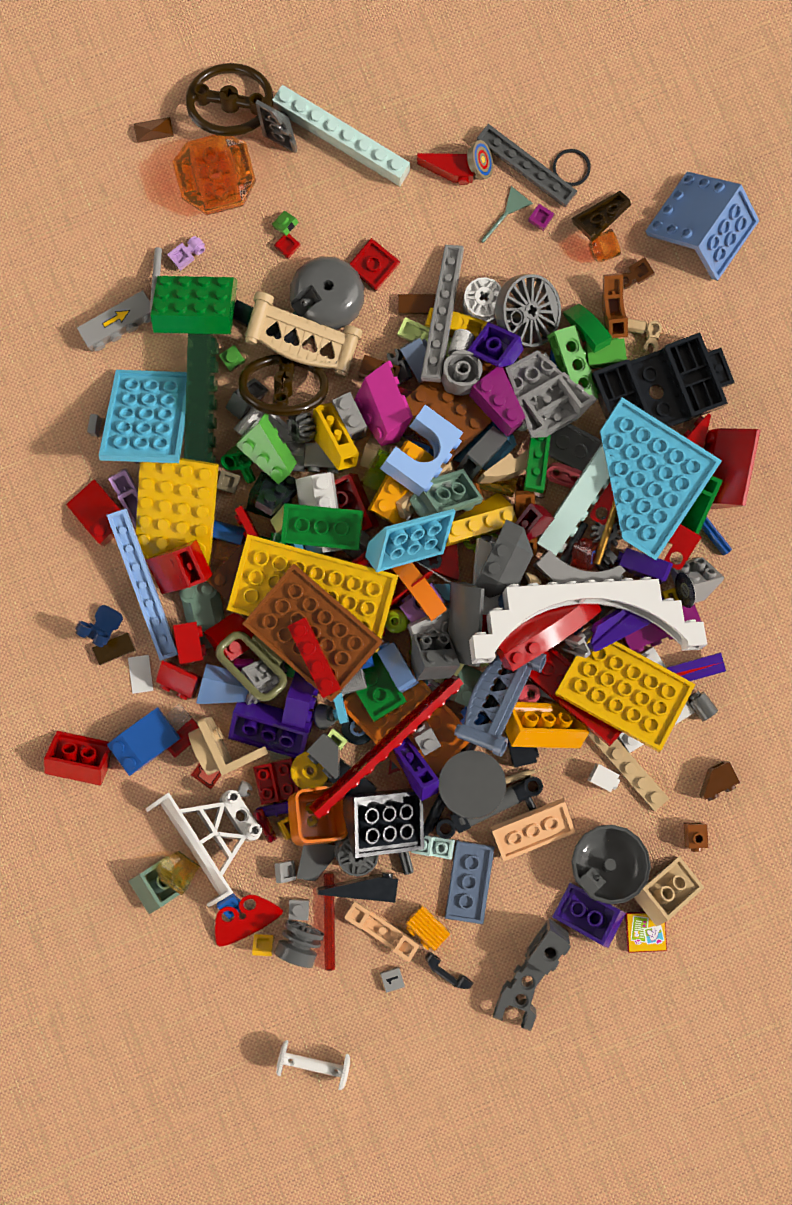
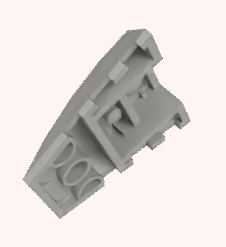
M538 350L505 368L513 391L525 414V423L531 438L547 437L577 420L597 400L593 395L585 392L581 385L574 383L569 378V375L565 372L562 373L556 368L557 366Z

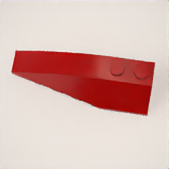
M575 604L545 611L527 620L511 632L499 645L496 652L504 668L515 671L576 632L602 610L599 604Z

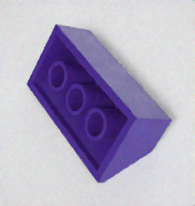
M237 702L232 714L228 739L258 748L265 746L268 751L296 758L305 752L313 718H311L310 723L306 722L303 730L281 724L284 709L261 702L256 704L253 702L249 705L246 702Z

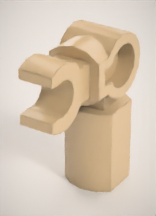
M628 318V332L646 333L647 341L643 345V351L646 352L648 345H652L653 352H656L658 350L656 340L659 339V333L662 330L661 324L657 321H652L648 324L646 321Z

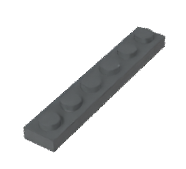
M487 124L477 137L476 141H484L494 155L566 208L577 194L575 188L490 124Z

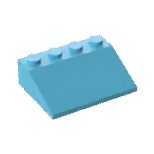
M451 509L384 527L368 542L365 557L374 570L380 572L443 554L456 511Z

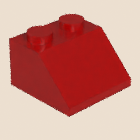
M236 612L203 632L215 651L219 643L233 632H244L251 639L255 635L242 624L245 619ZM236 639L224 649V655L229 661H232L250 648L241 639Z
M196 621L173 625L180 665L204 661L203 656H207L205 644L201 645L200 637H203L202 626H198Z
M162 660L156 682L160 684L159 687L168 692L172 689L178 692L176 696L187 700L188 698H194L203 677L170 661Z

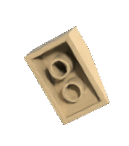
M679 856L648 880L639 895L634 898L653 923L659 926L670 920L705 887Z

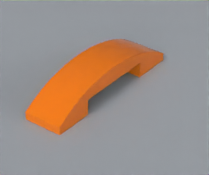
M412 562L391 568L394 574L399 575L400 581L409 589V592L431 622L447 610L425 578L413 587L411 586L423 576Z

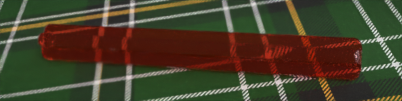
M324 873V886L334 884V873ZM324 895L325 970L333 971L335 970L334 896Z

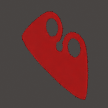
M250 894L243 897L239 902V909L242 913L246 914L244 919L239 918V912L235 908H222L218 911L215 920L217 946H227L254 934L278 919L282 915L283 910L267 899ZM248 899H253L256 902V906L252 910L244 908V902ZM225 911H231L234 913V918L226 922L222 919V914Z

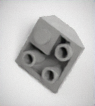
M703 557L686 561L680 570H676L673 567L670 570L674 585L678 573L683 572L689 576L695 589V603L704 601L724 580V576Z

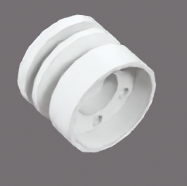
M487 277L473 280L466 287L462 304L463 313L493 323L496 320L495 304L501 289L500 284L494 279ZM481 297H482V298L487 297V301H486V300H482V301H481L480 298H481Z

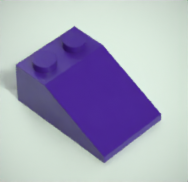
M569 883L552 917L600 945L609 948L626 913L613 905L594 901L589 898L582 888Z

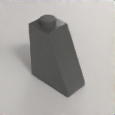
M493 426L465 455L455 471L464 469L472 481L501 449L508 438L502 431Z

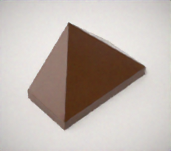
M170 117L134 123L137 143L174 136Z

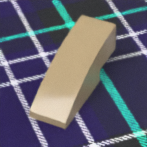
M529 449L517 458H514L509 453L485 471L477 479L478 483L501 482L526 471Z

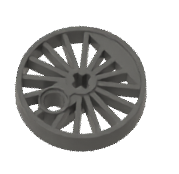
M521 274L512 277L502 286L496 299L495 318L497 326L512 333H515L518 329L517 335L521 338L523 348L543 345L549 341L547 335L557 331L560 323L561 303L556 289L546 278L539 275ZM510 292L514 295L516 299L509 296ZM509 302L514 306L506 308V303ZM541 314H548V318L544 317Z

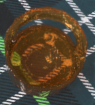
M611 228L601 233L593 242L589 241V252L596 262H605L621 255L619 242Z

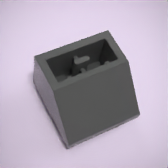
M448 633L413 634L411 666L416 680L451 678L459 668L460 664Z
M323 733L307 750L309 753L307 757L314 764L320 763L324 767L322 771L330 779L332 777L336 779L340 776V747L326 733Z

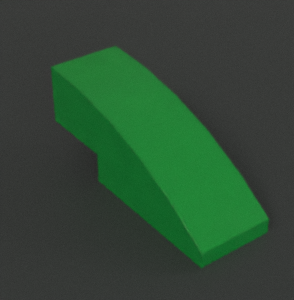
M577 304L563 312L570 325H575L582 342L586 341L594 353L610 345L612 336L602 323L584 306Z

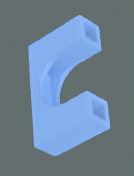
M424 405L409 427L430 442L434 450L433 461H416L395 447L380 468L418 497L423 491L427 493L433 485L431 482L432 478L439 476L443 470L440 466L442 463L446 464L452 457L450 451L457 449L462 442L459 438L463 434L461 430L426 405Z

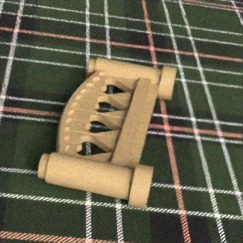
M260 291L255 293L253 299L255 304L245 334V342L256 345L259 341L287 359L308 366L332 368L336 376L346 377L357 341L361 339L363 333L361 329L347 325L344 327L343 332L334 330L272 306L274 297L268 293ZM275 322L278 323L281 334L280 339H275L274 336L270 337L266 334V330ZM294 328L299 341L298 346L284 341V336ZM312 335L317 349L315 353L309 349L305 350L302 348V343ZM329 342H331L334 353L333 359L320 355V349Z

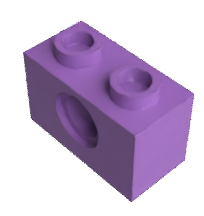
M431 582L430 586L436 592L441 601L445 603L446 600L439 592V590L436 588V586L433 584V582ZM411 593L401 600L403 604L400 608L411 623L427 616Z

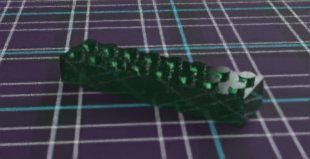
M188 333L184 459L216 464V455H213V448H216L217 439L214 436V429H217V418L214 417V410L218 409V401L215 399V392H218V380L215 378V373L219 372V363L216 361V354H219V343H217V339L214 338L213 334Z

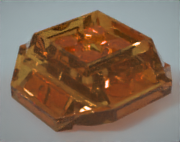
M214 134L187 141L172 161L182 199L207 216L244 206L256 182L247 144L245 141L238 140L233 136H218ZM214 173H220L219 177L212 178V175Z

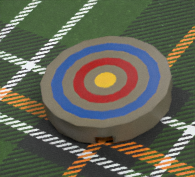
M474 141L470 144L471 148L467 152L469 168L471 172H475L477 179H487L493 171L491 151L484 141Z

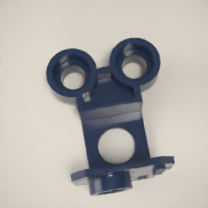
M107 605L99 606L94 616L96 620L94 625L79 621L75 628V633L78 636L91 638L93 640L92 643L98 647L107 645L113 630L118 629L123 620L121 613Z

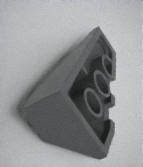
M257 100L256 108L263 136L296 153L297 145L287 114L277 111Z

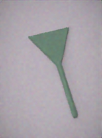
M511 186L504 214L483 237L481 242L484 243L508 214L533 203Z

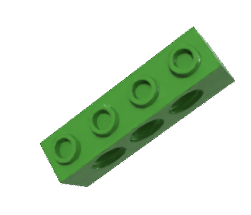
M575 325L547 335L558 369L562 373L565 372L569 375V378L574 383L578 384V381H580L584 391L598 399L597 388L591 377L592 371L587 365L586 353L581 346L580 335ZM566 344L569 345L570 352L567 350ZM572 363H575L576 370L573 368Z

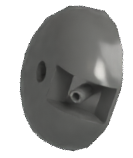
M320 256L308 260L296 271L290 284V303L298 316L337 330L349 325L358 317L364 304V285L358 272L348 262L337 257Z
M616 825L597 826L585 833L576 844L571 860L573 877L589 898L609 905L625 903L639 895L648 882L651 869L649 854L641 839L627 828Z

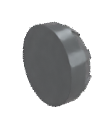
M464 751L450 758L442 768L439 776V792L447 808L454 814L466 819L483 818L492 814L502 803L506 792L505 774L500 764L490 755L480 751Z

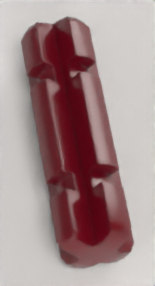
M258 808L254 810L253 816L260 825V828H262V833L265 835L267 842L276 841V834L263 809Z

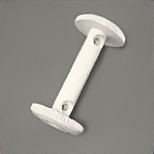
M289 1041L283 1042L276 1067L278 1076H281L283 1065L340 1077L338 1090L344 1088L350 1067L349 1054H346L344 1064L339 1065L286 1053Z

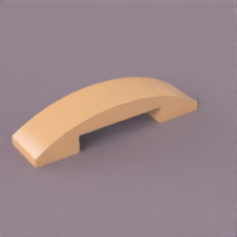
M356 901L344 917L359 929H363L384 943L408 962L411 961L420 946L393 924Z

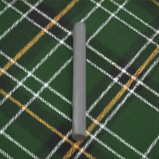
M159 247L154 249L149 314H151L157 276H160L162 249Z

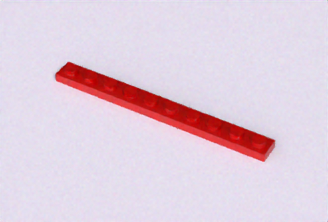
M453 675L442 682L308 808L318 818L328 814L336 802L343 800L345 794L350 789L355 788L365 775L370 774L379 762L384 761L394 748L399 747L408 735L413 734L423 721L428 720L437 708L442 707L446 699L459 691L460 686L464 684L461 679Z

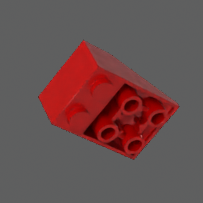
M197 540L145 560L161 594L190 588L207 581L213 575Z

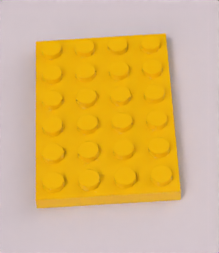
M180 458L179 463L140 462L136 536L145 560L197 540L210 567L219 464Z
M592 636L589 639H587L588 641L586 642V644L590 642ZM617 641L597 652L590 650L591 654L587 658L576 655L555 695L660 753L696 684Z

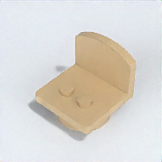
M212 717L198 720L199 728L188 734L193 751L207 775H211L219 770L221 775H224L268 754L264 746L232 761L224 744L223 734L216 727Z

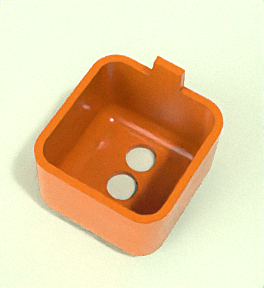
M321 786L301 789L288 798L290 834L294 844L304 846L334 843L347 836L348 832L343 816V800L336 802L331 807L329 813L320 818L314 813L310 814L306 811V804L309 802L314 803L330 787ZM309 816H314L317 819L315 827L308 826L307 819Z

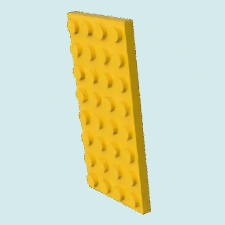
M247 534L227 610L249 616L294 563L382 639L399 575L385 571L376 572L374 568Z

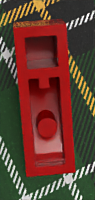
M417 153V165L459 185H468L473 182V172L469 168L467 154Z

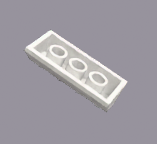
M322 473L295 479L299 505L339 508L333 473ZM305 545L307 551L318 554L342 551L340 548Z

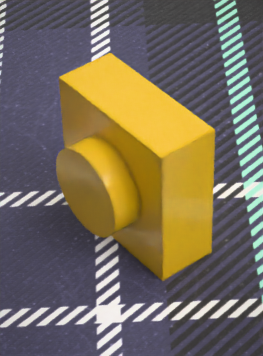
M254 934L252 955L272 956L274 935Z

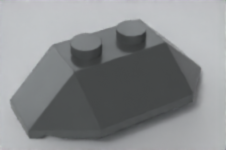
M506 519L474 584L484 588V596L492 598L501 595L509 585L520 583L533 556L523 527Z

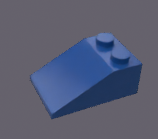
M157 707L119 734L107 746L127 774L131 776L181 738L159 707Z

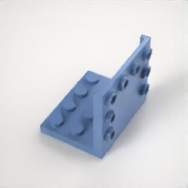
M687 171L645 232L650 237L695 249L711 279L718 281L758 224L759 219L742 184Z

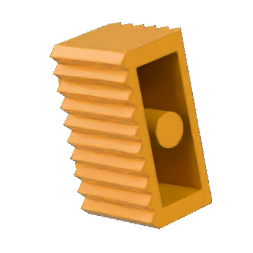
M423 905L406 920L408 932L413 936L417 934L422 939L420 943L427 950L431 948L435 951L450 935V931Z

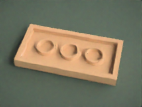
M563 798L490 827L503 861L575 833Z

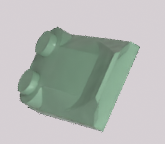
M464 469L432 478L431 482L433 485L427 493L423 491L419 497L413 493L410 498V503L420 518L451 509L455 511L461 509L469 511L483 501V497Z
M207 581L180 590L179 595L182 600L186 623L196 621L198 626H202V632H205L225 618L221 595ZM203 633V637H200L201 645L205 644L206 649L212 648V645Z

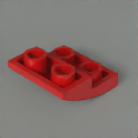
M294 758L253 767L261 805L288 799L293 793L300 790V787L291 778L290 769Z

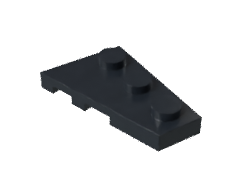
M268 475L256 500L255 507L272 516L284 503H287L297 494L295 478L288 475L280 484H277Z

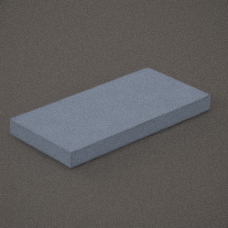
M456 840L445 919L483 924L494 846Z

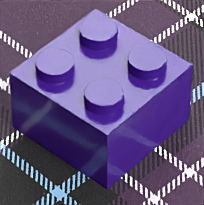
M295 671L286 698L281 724L304 730L306 722L310 723L313 711H310V709L315 708L317 698H314V695H318V690L308 683L297 671Z

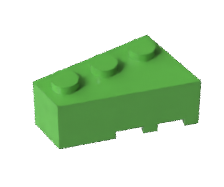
M264 413L243 433L236 446L277 484H280L291 474L297 461L286 443L281 441L278 436V430L276 427L273 428L268 419V414Z

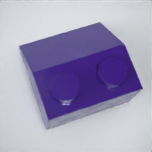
M488 322L467 351L473 353V356L500 368L514 364L524 349L519 335Z

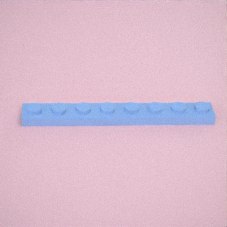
M127 508L108 514L110 526L159 660L178 655L177 646Z

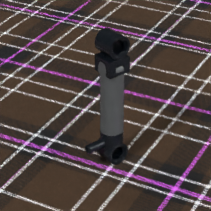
M535 776L526 777L506 788L502 803L492 814L479 819H466L451 813V819L441 818L438 820L436 832L439 837L449 839L454 835L456 829L460 834L470 829L471 826L523 801L526 802L529 811L537 809L532 797L542 792L543 783ZM530 781L537 782L536 790H528L527 786ZM448 823L451 826V830L448 833H442L440 831L442 824Z

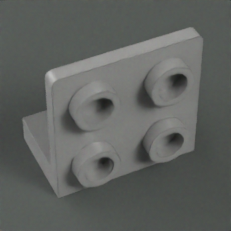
M261 659L241 670V673L261 693H268L279 683L278 676ZM283 666L281 669L286 674L287 670ZM249 692L245 702L249 705L260 701Z

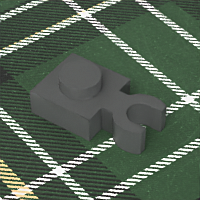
M395 349V358L392 353H387V358L392 364L401 367L397 377L399 380L398 385L411 379L412 375L408 362L402 359L403 354L401 350Z

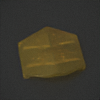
M177 851L161 859L156 869L160 881L180 895H183L200 865L180 851Z

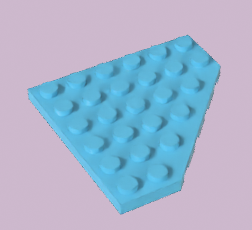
M621 397L600 430L623 540L657 560L722 460Z

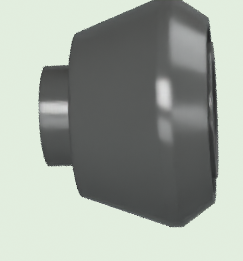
M321 703L314 708L313 721L319 729L325 730L334 725V708L332 706Z

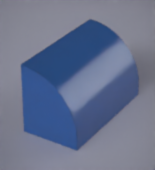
M214 520L213 539L240 547L245 542L244 532L246 530L243 527Z

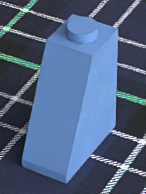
M386 642L379 647L381 650L377 653L399 692L403 693L419 683L394 642L391 644Z
M206 664L196 703L245 702L249 691L227 669Z

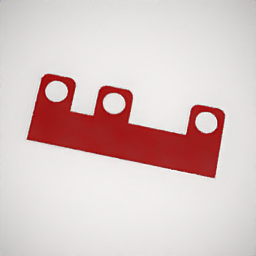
M611 483L605 488L590 513V517L601 525H606L614 501ZM600 507L608 510V516L603 520L596 517V510ZM680 524L668 541L673 545L665 556L664 561L672 563L670 561L671 554L679 552L682 554L683 560L680 564H673L672 567L676 570L682 569L702 537Z

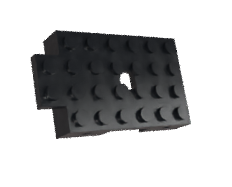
M701 333L664 345L659 351L631 361L626 359L594 371L591 374L593 383L597 388L598 401L606 420L621 397H623L668 427L676 426L723 408L728 402L722 388L735 383L722 348L708 352ZM654 385L663 389L662 398L653 399L649 394L650 387Z

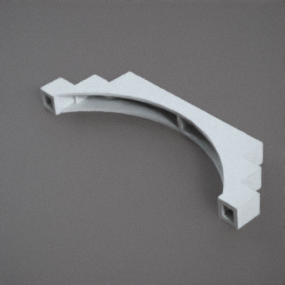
M644 577L640 580L625 578L621 581L607 579L602 582L588 580L584 583L569 581L565 584L550 582L546 585L531 583L527 586L511 584L502 593L504 610L503 608H494L486 616L488 634L486 632H477L469 640L472 664L492 663L495 659V651L504 639L532 617L562 606L600 604L630 611L656 624L681 645L682 651L701 650L707 645L704 622H696V620L684 621L681 600L674 601L673 598L662 600L659 579H652L651 577Z

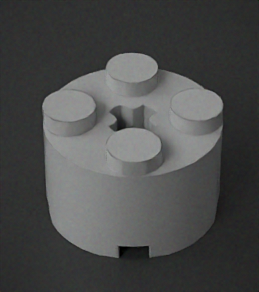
M457 350L446 358L442 369L441 382L445 391L455 395L470 394L472 386L480 380L482 374L481 361L473 356V353L470 351Z

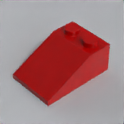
M94 479L66 505L100 545L105 547L115 538L107 515L122 509Z

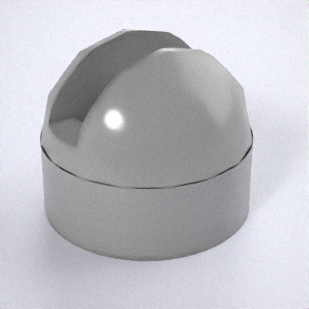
M242 780L238 788V794L241 797H248L251 794L247 790L252 791V786L250 783Z

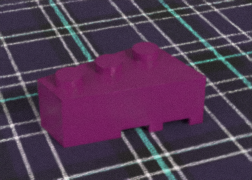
M496 367L472 386L469 396L506 437H509L522 426L526 417L503 367Z

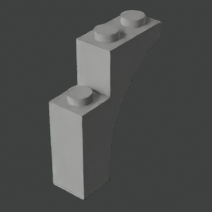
M550 550L545 551L533 564L550 582H557L558 584H565L569 581L584 583L588 580L602 582L607 579L621 581L624 577L622 574L626 571L620 565L601 572L579 570L561 561Z

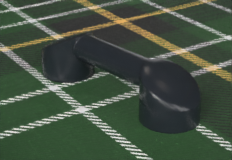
M429 951L425 956L430 969L454 987L470 989L473 985V982L465 975L460 974L457 979L438 966L441 959Z

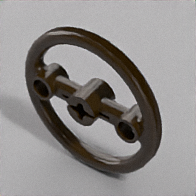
M223 63L207 68L193 79L186 92V108L192 121L204 131L218 136H238L251 132L261 125L256 101L259 100L273 108V90L267 78L256 69L238 63ZM220 74H243L253 78L261 85L265 97L260 93H253L250 96L238 95L237 88L232 85H226L220 91L209 90V87L203 83ZM197 102L200 106H206L210 102L221 104L222 110L226 113H235L239 110V107L250 109L252 114L257 116L240 125L219 126L203 119L195 109L194 103Z
M279 354L265 356L251 362L241 372L238 384L240 395L248 405L262 413L275 416L300 415L315 409L325 400L329 387L327 375L321 368L297 363ZM278 364L279 372L274 375L273 403L267 404L258 400L249 392L247 382L255 371L266 366ZM294 366H299L312 372L317 377L320 389L309 401L289 406V397L293 394Z

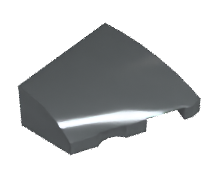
M335 844L304 845L297 879L316 881L334 859Z

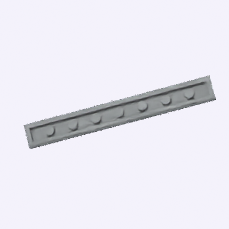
M445 245L421 374L422 381L441 382L464 246Z

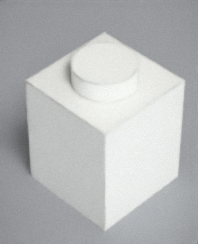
M596 763L588 781L611 792L612 789L615 790L620 779H618L619 774Z

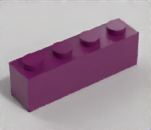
M695 604L691 608L682 606L684 621L696 620V622H702ZM651 623L622 638L626 647L638 653L645 650L643 646L651 644V647L661 644V639L668 637L669 640H672L673 638L656 624Z

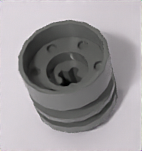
M348 834L344 839L335 842V857L342 870L352 876L366 875L376 866L379 855L361 858L353 857Z
M287 920L284 926L286 929L282 931V935L289 940H279L275 955L288 963L304 968H313L317 953L311 948H320L321 943L319 941L323 940L324 933L310 924Z

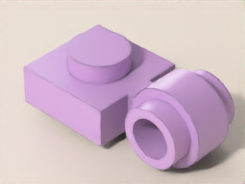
M194 236L188 240V247L181 243L168 253V256L180 271L195 260L192 253L200 255L205 251V244L200 238Z

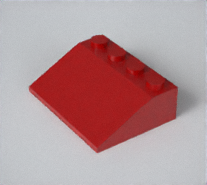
M737 428L708 430L704 449L722 460L712 476L723 480L710 509L746 506L761 430Z

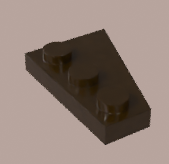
M618 191L573 217V224L593 242L631 206L630 199L624 193Z

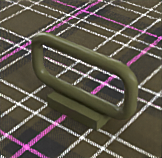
M233 632L217 646L216 657L220 663L259 701H270L285 688L287 676L281 669L285 665V661L256 635L252 636L251 639L244 632ZM241 639L278 676L279 683L271 691L265 694L261 693L224 655V649L234 640Z

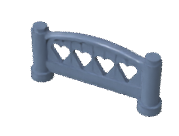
M544 653L516 669V673L499 675L498 671L502 669V662L497 654L478 679L469 699L465 723L457 725L454 735L459 739L491 750L494 755L501 757L508 744V738L501 735L531 671L534 670L540 673L544 668L547 655ZM495 679H501L508 688L495 692L490 690L494 685ZM488 695H492L500 705L491 708L482 707ZM485 712L492 723L475 725L474 721L478 719V713Z

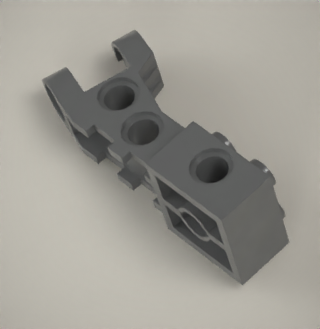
M548 918L527 948L524 964L522 966L517 965L512 981L509 982L507 980L502 986L493 1018L503 1021L505 1008H508L510 1005L525 1011L521 1028L528 1031L532 1030L537 1016L536 1008L531 1004L535 988L545 974L548 975L550 971H554L559 964L558 959L561 955L565 956L569 951L570 939L566 929ZM524 976H530L532 977V980L526 982L522 978ZM518 994H524L526 998L520 1000L517 999L516 996Z

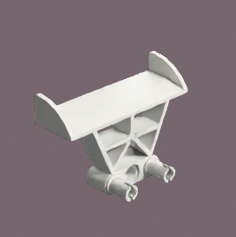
M228 790L220 797V803L179 809L170 793H167L148 806L146 811L149 812L161 804L219 894L207 903V906L210 907L233 893L222 875L243 842H251L258 839L262 828H260V825L256 822L236 790ZM217 809L213 824L204 810ZM223 810L239 834L217 832ZM237 811L244 813L245 818L243 821L237 820ZM197 812L211 834L199 840L183 814ZM212 837L227 858L220 870H218L202 845ZM222 838L238 840L231 852Z

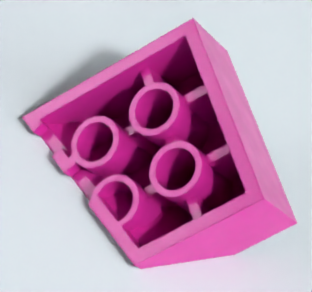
M387 361L365 377L354 399L366 425L380 446L399 442L413 418L405 395H401L398 389L399 380L392 374L391 368L393 365L391 361Z

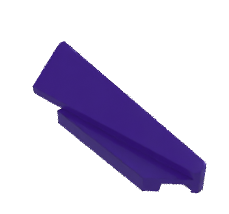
M619 608L593 624L591 628L593 635L587 646L589 650L597 652L652 622L630 611Z

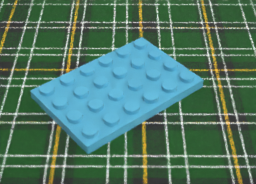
M116 370L99 451L100 461L179 463L192 383V372Z

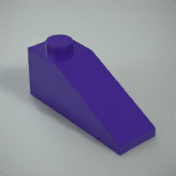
M408 737L405 738L399 747L393 749V752L410 786L419 799L423 801L438 793L439 779Z

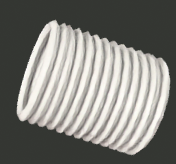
M466 329L455 330L448 354L451 355L457 350L467 351L473 343L474 335Z

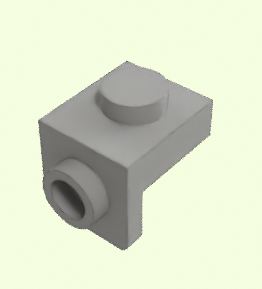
M287 441L286 445L297 461L292 471L304 472L305 443L298 444L296 441Z
M427 721L422 722L412 734L424 756L441 747Z

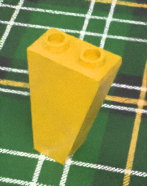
M333 403L320 404L313 410L312 418H314L315 430L317 432L314 435V440L338 470L356 467L359 452Z

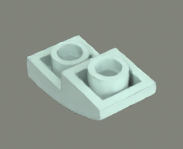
M428 835L424 837L426 839L424 840V849L411 851V853L451 860L455 840Z

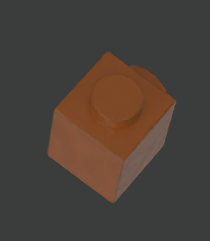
M684 823L685 847L691 849L692 852H702L703 848H708L707 824Z

